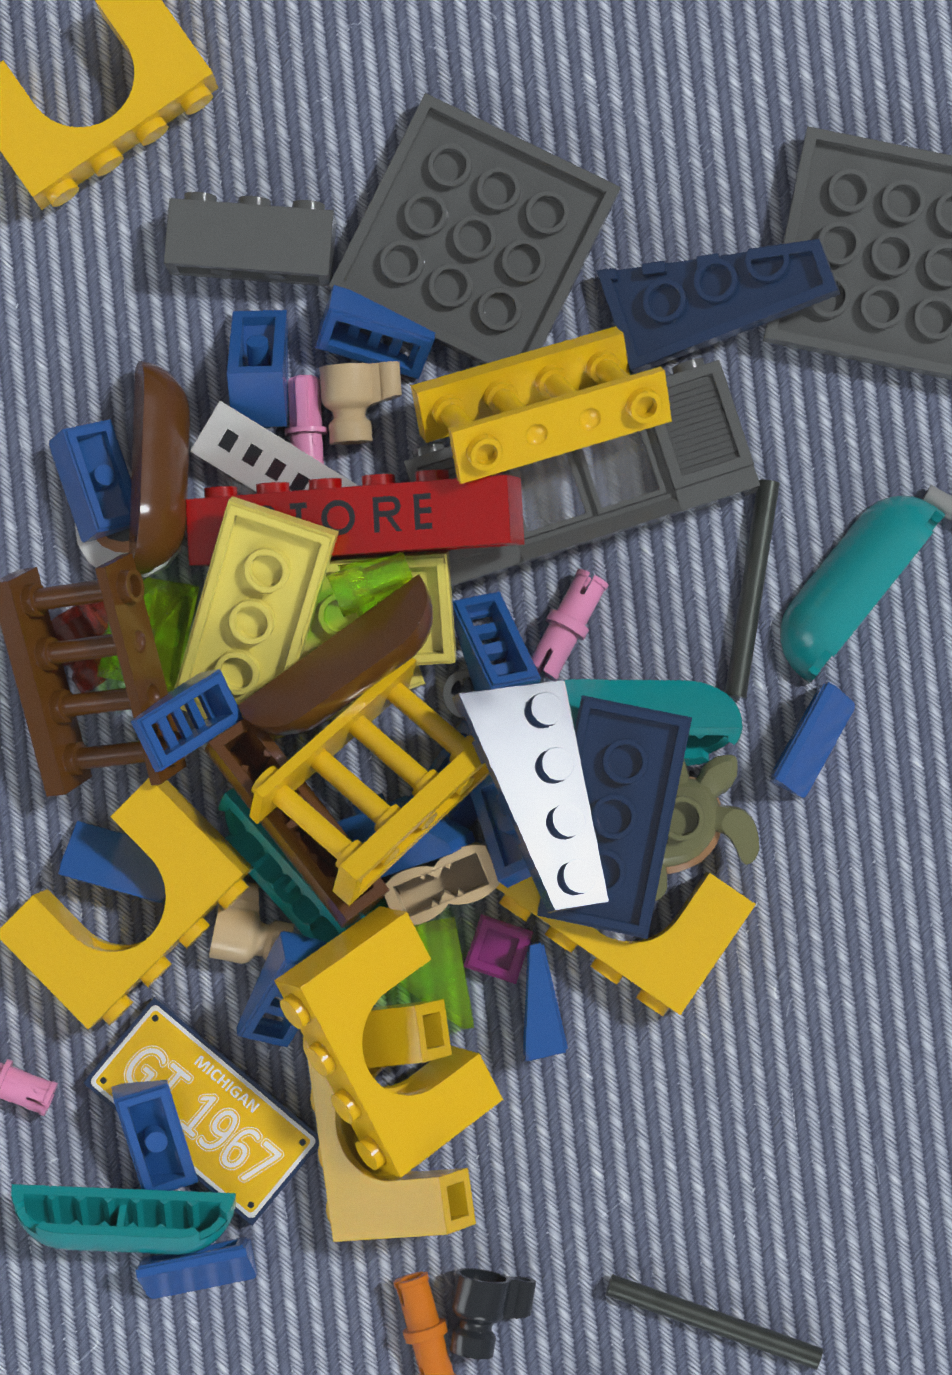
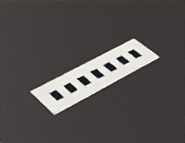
M219 401L190 450L193 454L256 491V484L269 482H289L290 491L309 490L308 480L320 478H342V487L358 486L222 401Z

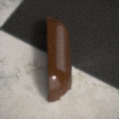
M139 361L135 368L129 553L133 554L136 569L140 574L150 573L154 568L168 561L177 552L184 539L187 528L186 499H188L190 409L183 388L165 369L145 361Z
M418 574L241 702L238 707L244 718L256 728L270 734L291 736L305 733L322 724L413 658L426 643L433 625L432 599L421 576Z

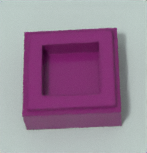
M481 914L464 967L516 984L533 931Z

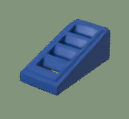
M333 285L321 318L315 348L363 363L400 362V374L419 380L436 333L354 291ZM360 329L370 330L369 336L360 332ZM382 334L392 337L389 346L380 342ZM403 341L413 344L409 356L400 352Z
M500 591L452 601L454 628L475 691L540 683L541 677ZM491 616L494 621L474 626L472 620ZM499 637L500 640L498 642L488 644H482L481 642L482 640ZM506 658L507 661L505 663L492 665L491 661Z
M216 669L200 672L130 722L154 771L159 772L244 718L221 670ZM198 697L208 717L205 720L203 719L194 700V698ZM183 705L195 727L192 730L180 708ZM168 714H171L182 737L178 741L166 718ZM155 722L167 743L168 748L166 750H163L152 727V724Z
M281 931L268 954L236 1027L237 1036L282 1047L289 1046L299 1029L294 1027L284 1015L280 1007L281 1000L274 998H283L274 980L327 944L326 941L288 931ZM267 1013L284 1018L281 1022L264 1018L263 1015Z
M541 941L530 943L529 950L527 951L523 1037L525 1062L566 1053V1049H568L544 943L541 944Z

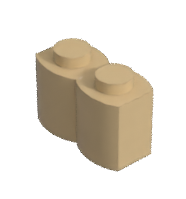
M471 843L461 847L462 849L453 854L441 857L436 864L424 863L394 874L385 883L389 888L388 893L385 895L389 908L406 911L412 923L418 925L439 915L448 904H468L489 895L498 887L500 882H498L486 843Z

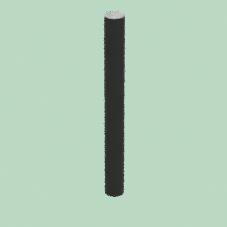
M765 479L759 480L760 487L756 491L725 693L728 696L738 698L747 697L780 485L779 482Z
M612 1274L605 1294L608 1297L817 1370L823 1354V1348L614 1274Z

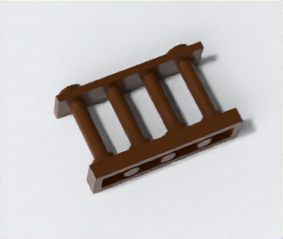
M132 553L121 554L96 567L95 571L98 580L44 587L41 583L37 567L18 569L0 578V626L46 797L66 795L93 777L91 773L92 768L145 763L150 784L160 785L187 766L184 756L164 770L155 772L140 740L87 747L83 742L77 716L132 710L133 718H136L168 694L143 597V578L136 569ZM104 602L112 634L58 641L48 609ZM118 656L125 688L72 694L68 686L63 663ZM168 714L166 718L178 741L182 737L171 714ZM155 722L152 724V727L163 750H166L168 748L167 743Z

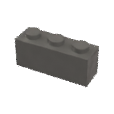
M186 192L184 199L169 198L164 264L170 275L329 287L333 274L337 225L334 210H325V204L312 200L293 201L292 207L271 206V200L258 196H241L238 198V203L217 202V197L209 193Z

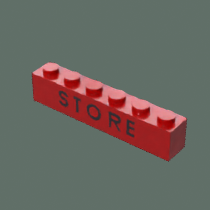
M424 470L415 472L416 482L395 483V474H372L361 476L362 486L342 487V478L308 480L309 490L290 491L289 482L256 484V494L237 495V486L204 488V498L186 499L189 566H210L227 503L232 496L339 531L331 558L525 545L521 478L503 475V472L460 484L457 478L449 479V470Z

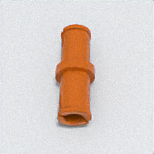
M415 1272L393 1281V1284L397 1290L407 1326L403 1330V1336L406 1344H412L420 1375H456L453 1371L444 1338L448 1328L445 1319L438 1316L428 1280V1272Z

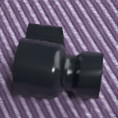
M477 1268L458 1269L455 1275L451 1308L453 1313L459 1318V1325L452 1329L449 1350L456 1355L466 1358H492L496 1336L492 1331L493 1324L501 1320L526 1318L531 1315L536 1280L521 1276H505L497 1272Z

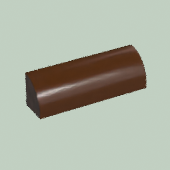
M245 718L209 741L205 747L207 755L250 810L254 796L251 789L255 781L269 767L275 766L279 769L288 761L270 735L256 728ZM306 782L295 790L299 796L350 840ZM278 807L260 822L341 928L351 925L369 913L388 893L389 888L379 878L350 906L347 905L333 892L338 868L335 866L337 859Z

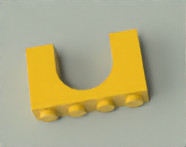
M95 0L102 17L126 49L134 65V81L129 97L117 113L99 124L86 127H71L49 119L35 106L4 60L0 62V152L41 210L50 204L52 207H58L68 202L78 193V185L95 173L97 176H103L113 171L124 160L123 154L139 143L146 146L155 142L166 133L169 128L167 124L184 112L187 115H192L203 109L212 100V93L218 89L214 74L162 0Z
M148 778L110 816L152 859L159 869L164 882L166 894L164 912L158 926L145 941L134 944H115L100 939L85 928L48 889L32 895L0 928V940L87 1029H90L102 1020L109 1026L113 1024L134 1003L127 995L141 981L147 987L151 986L172 965L166 956L179 943L186 949L190 947L210 927V924L204 918L218 904L226 910L249 888L243 879L254 867L168 780L160 785H151Z
M705 872L671 923L661 932L648 939L621 941L607 937L593 927L541 916L537 917L550 925L544 935L570 953L579 945L594 955L596 958L590 967L618 985L624 976L639 986L641 990L636 998L661 1016H664L669 1008L681 1015L756 904L713 874ZM532 876L508 888L501 883L498 885L497 889L504 893L499 904L525 922L532 913L537 916L541 897Z
M379 906L274 981L283 996V999L280 1001V1007L284 1015L294 1027L301 1030L309 1045L305 1049L309 1062L320 1075L326 1077L334 1092L330 1097L334 1109L345 1122L351 1124L359 1139L355 1143L358 1154L371 1169H379L401 1178L500 1103L503 1098L480 1053L451 1046L452 1055L431 1060L409 1078L398 1084L382 1087L372 1077L365 1063L362 1048L364 1026L371 1009L382 995L431 960L408 913Z
M444 999L379 1006L371 1009L364 1026L362 1048L365 1063L374 1079L387 1066L424 1063L452 1055ZM303 1036V1049L305 1052L309 1045ZM308 1060L312 1087L310 1101L316 1116L319 1138L318 1158L323 1168L327 1195L326 1215L331 1224L333 1242L448 1235L476 1224L468 1168L409 1171L400 1178L379 1169L373 1170L367 1166L357 1152L355 1143L359 1139L351 1124L345 1122L339 1116L332 1105L330 1097L334 1092L326 1077L320 1075Z

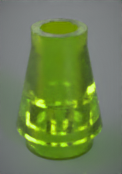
M403 552L392 556L338 565L340 571L327 575L343 617L356 612L360 617L413 578Z

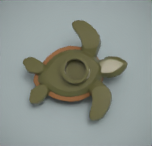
M720 755L712 758L699 771L697 778L689 776L684 759L655 901L662 898L667 890V874L689 869L702 862L717 845L721 833L730 839L742 863L746 865L751 864L756 859L760 851L759 835L752 816L739 807L721 805L719 796L729 790L737 777L738 761L735 755Z

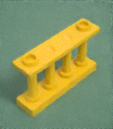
M616 326L410 385L420 436L426 443L450 437L457 480L460 484L672 422L665 370L660 366L630 375L624 333Z
M411 658L367 690L282 767L278 769L275 766H271L265 770L255 781L251 789L254 796L249 817L256 824L278 807L337 859L335 866L338 868L333 892L349 906L490 774L486 764H481L473 747L474 737L469 735L465 738L409 689L417 662L414 658ZM393 704L451 754L449 758L451 763L440 773L435 769L428 772L376 727L372 721ZM355 737L413 788L412 795L414 797L402 808L397 804L393 806L388 805L340 763L334 755ZM317 772L376 824L374 827L376 832L364 843H361L359 840L350 841L299 796L295 790Z

